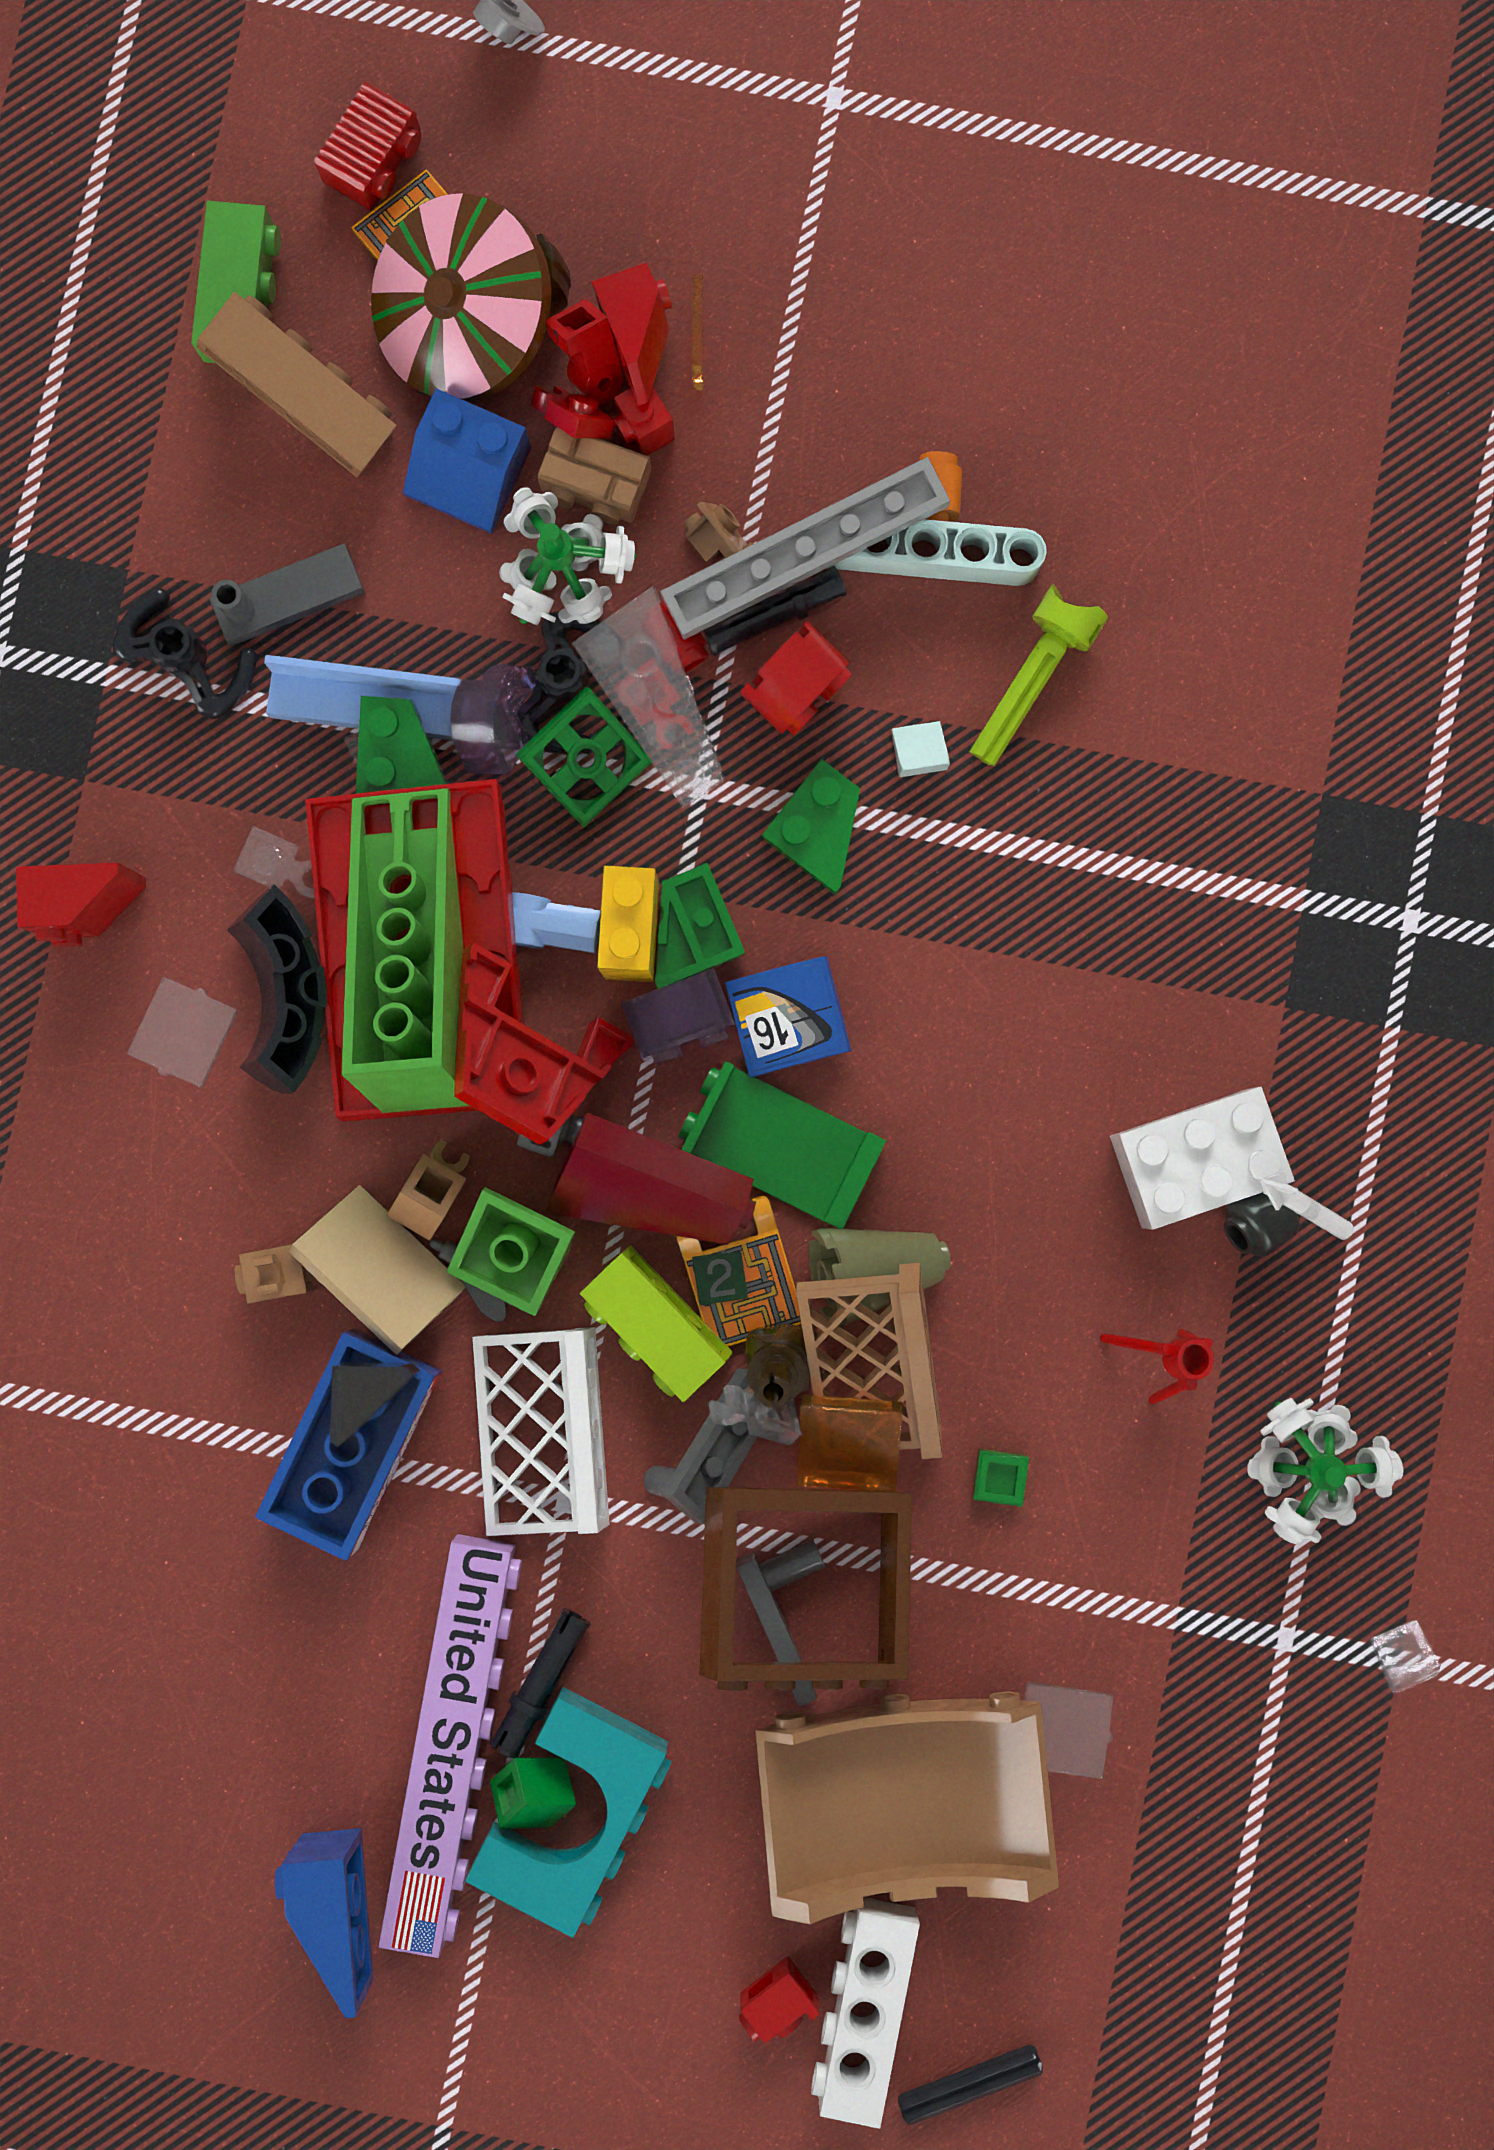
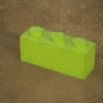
M631 1245L579 1293L586 1300L584 1306L588 1313L600 1324L605 1325L608 1323L620 1336L618 1341L623 1350L636 1361L642 1359L654 1371L653 1379L658 1387L670 1397L676 1395L682 1402L686 1401L722 1367L733 1353Z

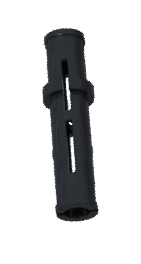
M832 566L828 570L803 582L794 584L702 631L714 656H717L720 652L752 637H756L795 617L799 621L809 616L808 611L836 598L846 596V589L836 567Z
M567 1608L562 1609L561 1615L518 1692L513 1691L510 1696L509 1703L511 1706L495 1736L490 1741V1745L493 1748L497 1749L498 1746H501L498 1749V1752L513 1759L518 1758L537 1720H543L547 1714L548 1709L545 1705L579 1642L591 1625L587 1619L583 1618L581 1620L582 1616Z

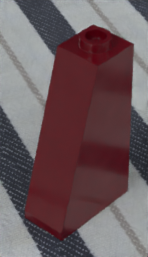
M586 1113L556 1178L546 1211L555 1215L728 1245L738 1227L746 1229L752 1218L756 1202L750 1200L749 1197L754 1179Z

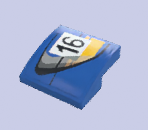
M827 956L725 982L749 1077L764 1075L852 1051Z

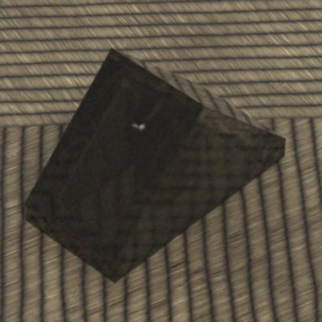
M341 1362L332 1366L330 1440L334 1445L339 1447L347 1442L420 1372V1369L414 1363Z

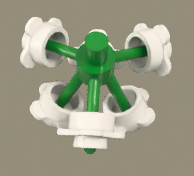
M530 488L518 490L513 497L512 511L504 518V525L509 532L520 530L527 538H539L537 542L539 553L531 549H523L513 563H504L499 571L500 578L504 582L510 583L515 590L513 596L504 593L502 598L514 604L511 613L518 616L522 624L530 622L538 626L541 617L555 622L556 617L549 614L554 600L542 594V591H550L556 585V576L552 570H562L569 585L562 591L560 596L565 608L559 612V619L563 623L577 620L581 624H587L595 621L602 615L603 605L605 601L612 597V592L608 586L598 587L593 579L583 578L578 580L574 570L584 571L589 563L599 560L600 573L614 574L615 583L621 584L624 571L632 570L633 562L637 557L634 541L628 540V536L624 535L623 526L617 527L616 534L603 533L601 530L603 521L595 514L586 515L581 523L566 524L559 529L555 524L556 515L554 512L558 505V499L552 492L537 494L533 493Z
M1289 1398L1284 1402L1275 1403L1274 1408L1267 1414L1271 1423L1260 1431L1263 1436L1270 1432H1273L1276 1436L1265 1437L1261 1442V1450L1248 1463L1249 1476L1252 1479H1258L1264 1487V1493L1271 1497L1278 1496L1282 1488H1288L1295 1482L1297 1475L1306 1476L1311 1485L1301 1502L1293 1498H1285L1278 1509L1268 1506L1265 1510L1266 1516L1276 1522L1273 1526L1275 1532L1290 1543L1300 1544L1304 1540L1318 1543L1321 1535L1315 1529L1323 1517L1335 1519L1340 1525L1344 1526L1354 1522L1356 1512L1353 1509L1354 1498L1360 1493V1485L1356 1479L1346 1476L1357 1475L1364 1487L1368 1489L1375 1488L1377 1495L1382 1498L1391 1496L1394 1482L1403 1476L1401 1459L1395 1451L1390 1450L1389 1441L1384 1436L1375 1437L1373 1439V1447L1360 1449L1357 1453L1355 1464L1344 1465L1339 1458L1335 1457V1455L1344 1452L1346 1449L1354 1447L1357 1443V1434L1350 1429L1348 1422L1350 1411L1345 1406L1334 1405L1330 1410L1316 1412L1314 1410H1307L1314 1403L1311 1398L1298 1405L1292 1398ZM1305 1429L1308 1430V1436L1304 1432ZM1295 1437L1309 1456L1306 1465H1299L1294 1452L1288 1448L1280 1447L1279 1441L1284 1443Z

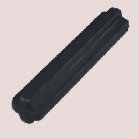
M1027 2045L904 2092L898 2097L899 2108L906 2124L913 2125L1041 2076L1043 2066L1034 2045Z

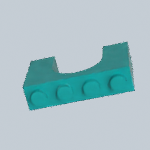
M562 1687L539 1732L535 1744L581 1767L593 1776L600 1785L606 1799V1821L593 1838L582 1845L569 1849H553L542 1846L511 1829H500L499 1823L494 1821L470 1867L465 1882L574 1938L581 1922L589 1926L593 1921L603 1898L596 1894L604 1876L610 1880H613L626 1853V1851L619 1847L627 1831L636 1834L649 1807L642 1803L650 1785L659 1789L672 1761L665 1758L668 1746L667 1740Z

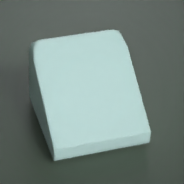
M940 721L893 728L891 730L899 777L948 769L950 762Z

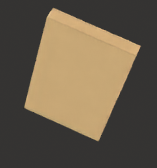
M359 1185L294 1242L288 1252L392 1352L398 1355L466 1287L457 1277L447 1273V1268L397 1221L386 1216L388 1211Z

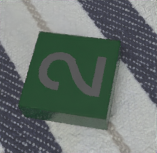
M741 1252L692 1257L700 1306L748 1298Z

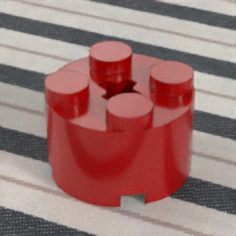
M807 621L799 632L796 631L757 672L759 675L752 681L757 688L754 689L747 683L740 691V694L781 734L788 730L795 736L818 712V709L812 704L816 698L821 695L828 701L853 674L846 668L850 662Z

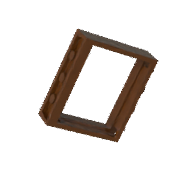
M706 1487L699 1675L718 1681L717 1689L729 1691L747 1690L748 1681H765V1688L772 1690L796 1689V1681H812V1688L838 1690L843 1689V1680H859V1687L867 1689H888L889 1680H908L912 1493L870 1490ZM738 1510L881 1513L878 1661L732 1662Z

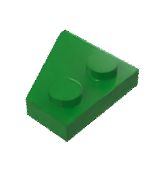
M361 696L356 794L447 784L436 760L438 757L432 743L427 738L423 729L422 720L414 701L411 699Z
M821 759L762 834V839L836 895L841 887L860 788Z
M708 863L662 881L657 970L655 976V984L658 991L745 955L744 948Z

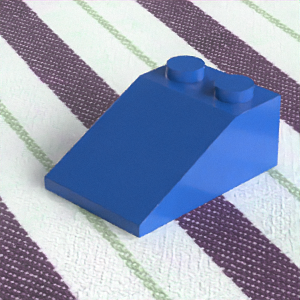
M362 1828L302 1833L291 1851H288L281 1867L276 1869V1897L278 1900L284 1899L285 1918L345 2018H355L374 1980Z

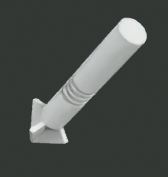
M1286 1173L1261 1179L1263 1194L1268 1195L1275 1210H1279L1283 1204L1341 1240H1345L1352 1235L1354 1228L1351 1222L1303 1194L1297 1188L1288 1185Z

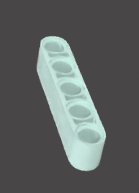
M923 519L885 538L884 540L889 546L887 550L875 553L866 548L832 566H835L838 570L1020 586L1030 583L1038 575L1047 552L1043 538L1033 530ZM921 540L929 541L935 546L937 553L931 557H922L914 552L912 545ZM966 545L978 546L984 552L985 559L977 562L969 561L961 553V548ZM1015 549L1025 550L1031 555L1033 564L1029 566L1017 565L1012 561L1009 552Z

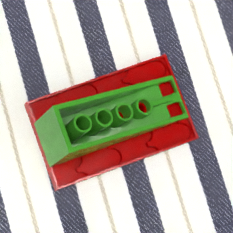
M497 779L305 799L321 967H324L327 986V1007H325L336 1117L341 1122L363 1119L371 1120L408 1117L411 1115L421 1116L457 1113L460 1111H479L454 1097L462 954L464 949L471 943L475 942L511 964L495 1008L523 1024L520 971L516 954L511 870L508 865L505 808L502 801L501 785Z

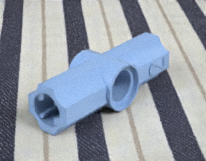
M512 892L517 946L543 949L545 945L596 953L600 937L601 911L592 908L574 907L573 905L551 903V900L548 898Z

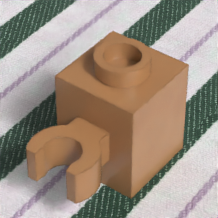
M443 1140L435 1145L429 1157L425 1154L421 1156L386 1215L428 1240L431 1239L465 1183L466 1178L461 1176L469 1162V1155L464 1153L456 1164L446 1163L442 1158V1152L447 1142Z
M292 1245L239 1254L240 1265L235 1266V1281L241 1295L246 1294L247 1304L316 1291L314 1276L288 1252Z

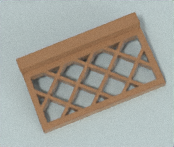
M920 1263L899 1264V1274L798 1282L796 1295L823 1454L832 1455L921 1448L922 1459L942 1458V1422ZM890 1292L891 1304L880 1315L860 1303L867 1294ZM830 1297L842 1306L828 1320L811 1308L810 1299ZM850 1312L870 1324L858 1338L838 1326ZM892 1318L894 1319V1325L889 1322ZM814 1325L819 1328L816 1333ZM879 1331L897 1342V1346L886 1357L866 1345ZM828 1335L848 1347L836 1361L818 1350V1346ZM857 1354L876 1366L864 1379L845 1368ZM898 1360H900V1366L895 1364ZM821 1367L826 1370L823 1374ZM885 1373L903 1383V1387L892 1398L873 1386ZM835 1376L854 1388L843 1401L825 1391V1387ZM863 1395L882 1406L871 1419L866 1418L851 1408ZM893 1413L909 1424L910 1432L889 1433L880 1425ZM843 1417L859 1427L860 1430L854 1436L833 1437L831 1428Z

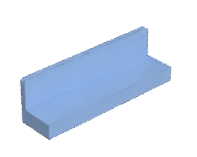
M272 655L265 656L264 663L272 672L266 714L270 718L359 729L361 696L411 699L414 701L427 737L462 742L468 693L461 679Z

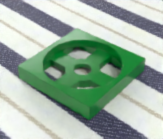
M588 687L581 690L515 754L583 828L653 761L651 756ZM577 715L598 716L607 723L591 739H582L569 725ZM554 738L567 752V762L550 777L544 769L543 753L545 746ZM621 739L624 761L617 778L606 766V753ZM582 749H590L594 753V762L589 767L584 768L577 763V755ZM580 778H591L603 791L602 794L587 799H575L568 797L566 794Z

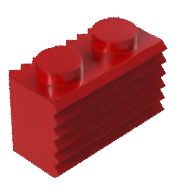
M367 82L362 83L361 89L357 91L356 97L351 101V105L346 108L345 114L341 116L340 122L336 124L335 130L331 132L330 139L326 140L325 147L321 148L320 154L315 158L314 163L322 182L339 191L342 195H346L351 200H355L367 210L372 209L378 198L386 199L396 181L395 170L403 158L409 160L414 156L421 142V129L415 111Z

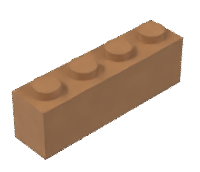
M234 291L198 337L197 348L358 478L397 426L390 420L392 412L375 397L369 395L364 399L350 387L353 383L352 379L337 365L329 362L327 366H324L310 354L313 350L312 346L297 332L288 329L284 333L269 320L272 317V313L260 301L251 295L243 299Z

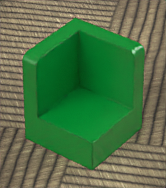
M514 1758L490 1780L500 1829L549 1828L576 1806L566 1761L563 1758Z

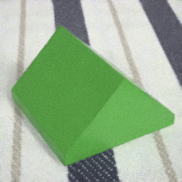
M485 1187L479 1196L446 1272L536 1316L569 1254L575 1231Z

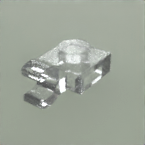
M726 1385L723 1388L726 1403H719L713 1400L708 1403L711 1420L716 1424L732 1425L738 1422H747L750 1435L786 1445H791L801 1435L794 1399L787 1401L785 1405L779 1408L777 1402H774L773 1408H768L759 1401L757 1394L751 1389L750 1385L745 1390L735 1385Z

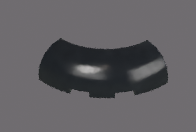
M273 884L227 929L249 957L256 972L261 992L262 1011L258 1034L250 1053L240 1068L272 1090L282 1094H293L309 1072L322 1041L320 1033L324 1008L327 1007V986L324 967L319 966L315 949L310 940V937H312L310 929L289 898Z

